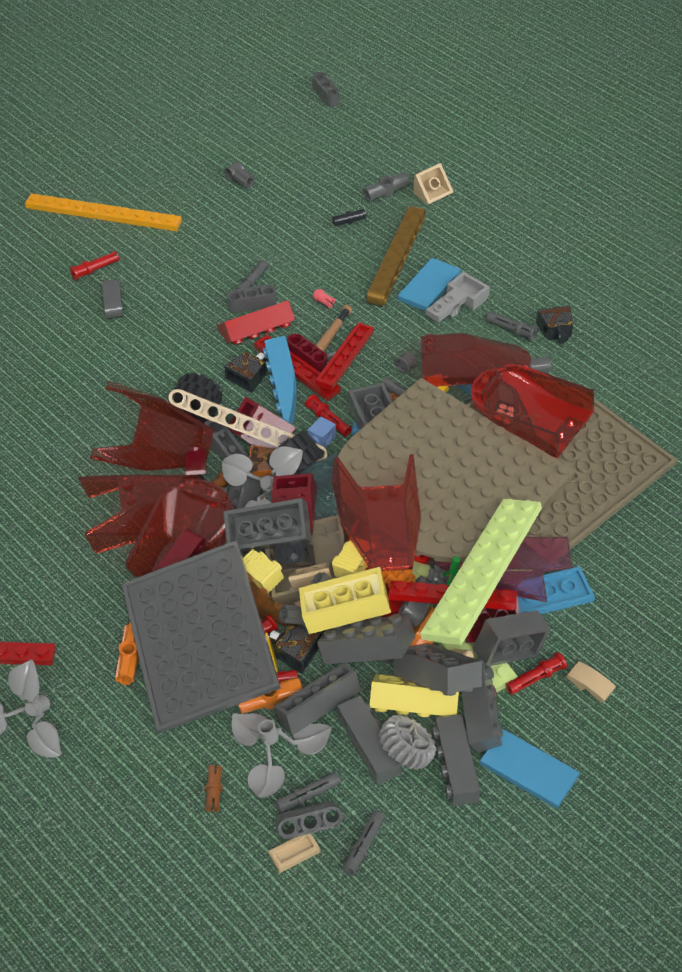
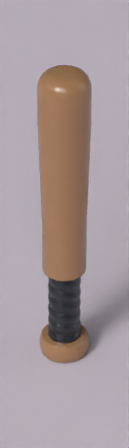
M349 305L343 306L341 314L333 321L316 344L322 351L326 350L347 315L352 313V308Z

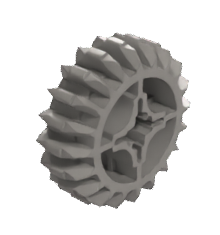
M398 714L385 721L380 729L379 737L381 739L379 742L384 745L383 749L388 752V756L394 758V762L398 761L401 766L406 765L408 769L418 770L419 768L423 769L433 760L437 750L434 746L435 741L431 739L432 735L427 733V729L423 728L421 723L418 724L414 719Z

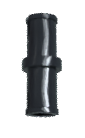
M364 209L354 212L347 211L346 214L332 216L335 227L366 219Z

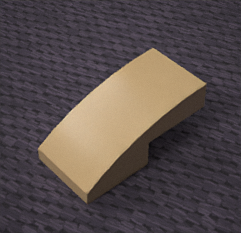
M580 661L566 675L581 691L586 689L600 703L604 702L616 687L605 676Z

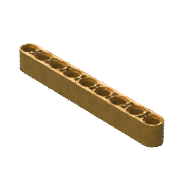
M413 206L408 207L369 288L367 303L385 306L424 222L425 209Z

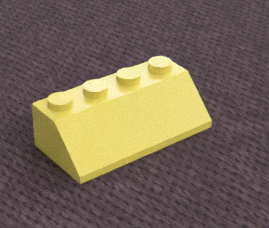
M380 567L299 588L302 617L309 634L391 613Z
M375 674L371 687L370 707L375 708L374 710L378 712H387V709L396 710L397 714L402 715L414 712L421 717H430V714L439 715V717L457 715L459 692H456L454 696H445L443 692L429 690L427 686H418L413 681H404L399 676Z

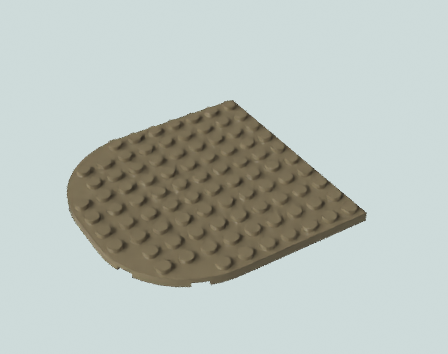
M533 377L540 385L560 399L594 412L586 423L568 418L550 440L566 446L560 456L555 459L574 469L576 473L539 512L521 543L550 567L674 467L677 459L583 390L573 385L569 387L560 384L558 380ZM501 382V384L513 391L515 403V424L504 428L510 429L516 435L519 434L518 430H520L522 439L526 438L525 434L530 436L527 439L529 443L533 441L529 438L533 437L547 444L535 435L532 426L535 425V420L530 416H526L516 392ZM497 385L493 386L492 390L491 388L488 389L486 396V412L494 420L493 411L499 401ZM472 401L467 404V406L479 412ZM533 410L534 416H536L537 418H542V417L537 416V415L535 414V410ZM517 416H519V424H520V426H521L526 432H524L523 430H521V429L517 426ZM528 418H531L533 420L532 425L530 424ZM541 443L540 446H541L542 448H540V449H542V450L545 449V446H547V445H542L543 443ZM547 446L546 449L548 450V452L551 451L550 449L552 448V446ZM553 447V448H552V449H553L552 451H554L553 454H556V449L554 450V447Z
M420 378L346 442L336 462L335 484L339 497L348 506L349 512L364 525L396 546L419 557L420 555L432 557L434 561L452 562V558L458 556L461 559L460 562H464L503 499L536 501L541 503L543 509L575 476L576 471Z

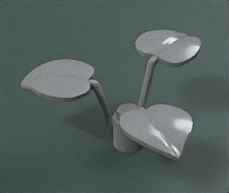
M286 446L276 448L271 453L269 464L273 468L272 476L267 475L263 478L249 473L253 468V462L249 457L242 454H233L222 461L223 475L225 480L233 486L243 485L247 481V476L260 481L261 488L266 492L260 495L257 501L251 500L247 502L245 508L272 503L271 501L261 499L271 495L273 477L294 475L301 463L303 450Z
M29 660L13 668L9 673L8 683L11 691L16 695H20L21 700L28 701L24 707L5 714L0 703V735L7 728L6 717L25 711L30 716H37L32 723L33 730L27 734L30 748L36 754L43 757H59L62 755L57 730L47 721L39 722L40 718L44 717L43 712L49 709L50 701L45 695H38L39 679L34 661Z
M233 713L232 731L236 741L244 746H252L260 738L266 746L268 766L264 764L257 765L248 774V785L253 793L260 798L268 797L276 793L284 783V770L281 766H272L270 745L277 742L279 735L292 745H297L299 752L302 754L313 755L320 752L327 744L332 731L331 726L309 724L294 734L295 740L282 732L281 728L277 729L272 720L266 719L260 714Z

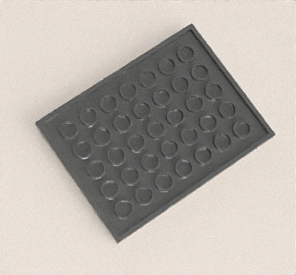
M237 540L122 583L154 722L159 734L281 689Z

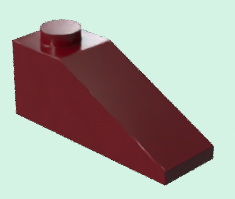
M201 447L189 448L190 451L186 452V475L206 474L205 450H201Z

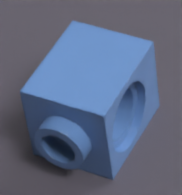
M320 417L308 429V435L315 443L326 448L336 437V424Z

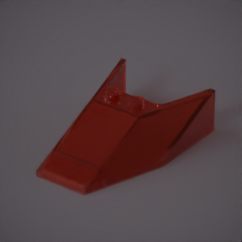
M111 381L107 382L105 390L121 393L140 405L139 418L134 440L131 444L93 448L90 459L143 471L186 468V452H189L191 447H201V450H205L207 461L214 432L213 428L163 398Z
M414 454L409 455L404 483L391 486L361 487L357 485L341 460L334 458L331 481L340 523L369 569L380 567L381 571L412 570L421 522Z
M200 475L78 477L88 498L119 490L120 512L85 532V536L95 554L152 538L206 506Z

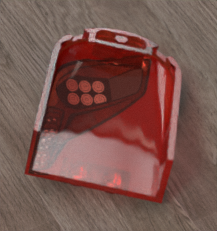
M507 364L504 368L499 369L492 367L482 372L474 380L471 387L472 402L479 412L497 426L505 428L506 431L531 443L554 458L560 456L594 413L593 389L522 365Z

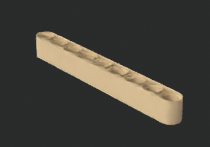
M176 389L169 394L170 403L176 407L278 447L281 445L278 439L282 434L287 435L289 438L295 436L293 433L185 390ZM176 392H180L183 395L181 403L174 401L173 396ZM194 399L199 400L201 403V407L198 410H194L191 407V402ZM211 406L217 407L219 411L216 417L209 415L208 411ZM232 413L236 416L234 424H229L226 421L227 414ZM247 420L252 421L254 424V428L251 431L245 430L243 426ZM265 427L269 428L272 432L269 438L261 435V430ZM316 443L324 451V456L316 462H323L327 458V449L323 445Z

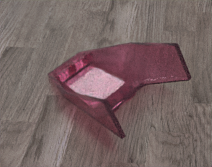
M525 537L495 589L517 591L518 597L546 602L547 596L543 572L572 568L568 537ZM434 559L432 561L435 566L444 570L450 569L451 562L434 561ZM460 562L458 571L460 570L464 562Z

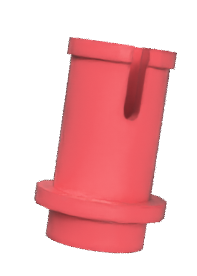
M317 289L313 294L316 302H321L328 308L333 306L330 302L335 303V298L324 293L322 289Z

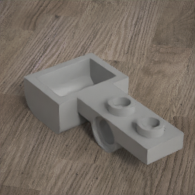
M463 272L447 284V294L427 308L426 315L440 322L448 315L451 317L456 316L462 304L475 310L488 298L490 287Z

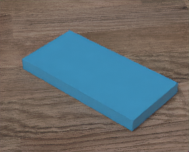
M431 258L400 292L398 300L426 311L447 290V284L461 274V269Z
M580 566L504 584V589L517 591L520 613L538 610L540 614L595 600V596Z
M502 729V745L487 750L480 760V765L558 809L578 779L580 772Z

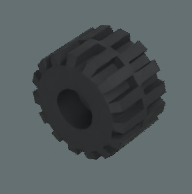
M184 374L183 377H180L174 390H185L217 404H221L223 394L219 390L218 384H214V380L206 378L203 374ZM176 392L173 396L174 401L181 403L183 395L180 392ZM197 399L192 400L191 407L194 410L200 409V401ZM169 401L168 405L172 409L171 412L177 415L179 420L185 421L186 424L200 426V424L203 425L204 422L209 420L176 407ZM211 406L209 408L210 416L214 417L218 410L217 407Z
M305 430L297 433L292 438H288L278 446L303 450L301 463L294 475L301 474L323 454ZM269 456V457L267 458L266 462H267L268 465L270 466V464H269L270 456Z

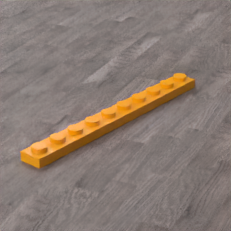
M32 193L25 202V206L28 209L177 231L182 222V217Z

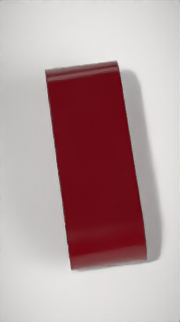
M294 333L288 336L287 344L289 350L321 373L328 364L327 354L300 334Z
M186 529L161 560L156 570L198 555L206 539L190 529Z

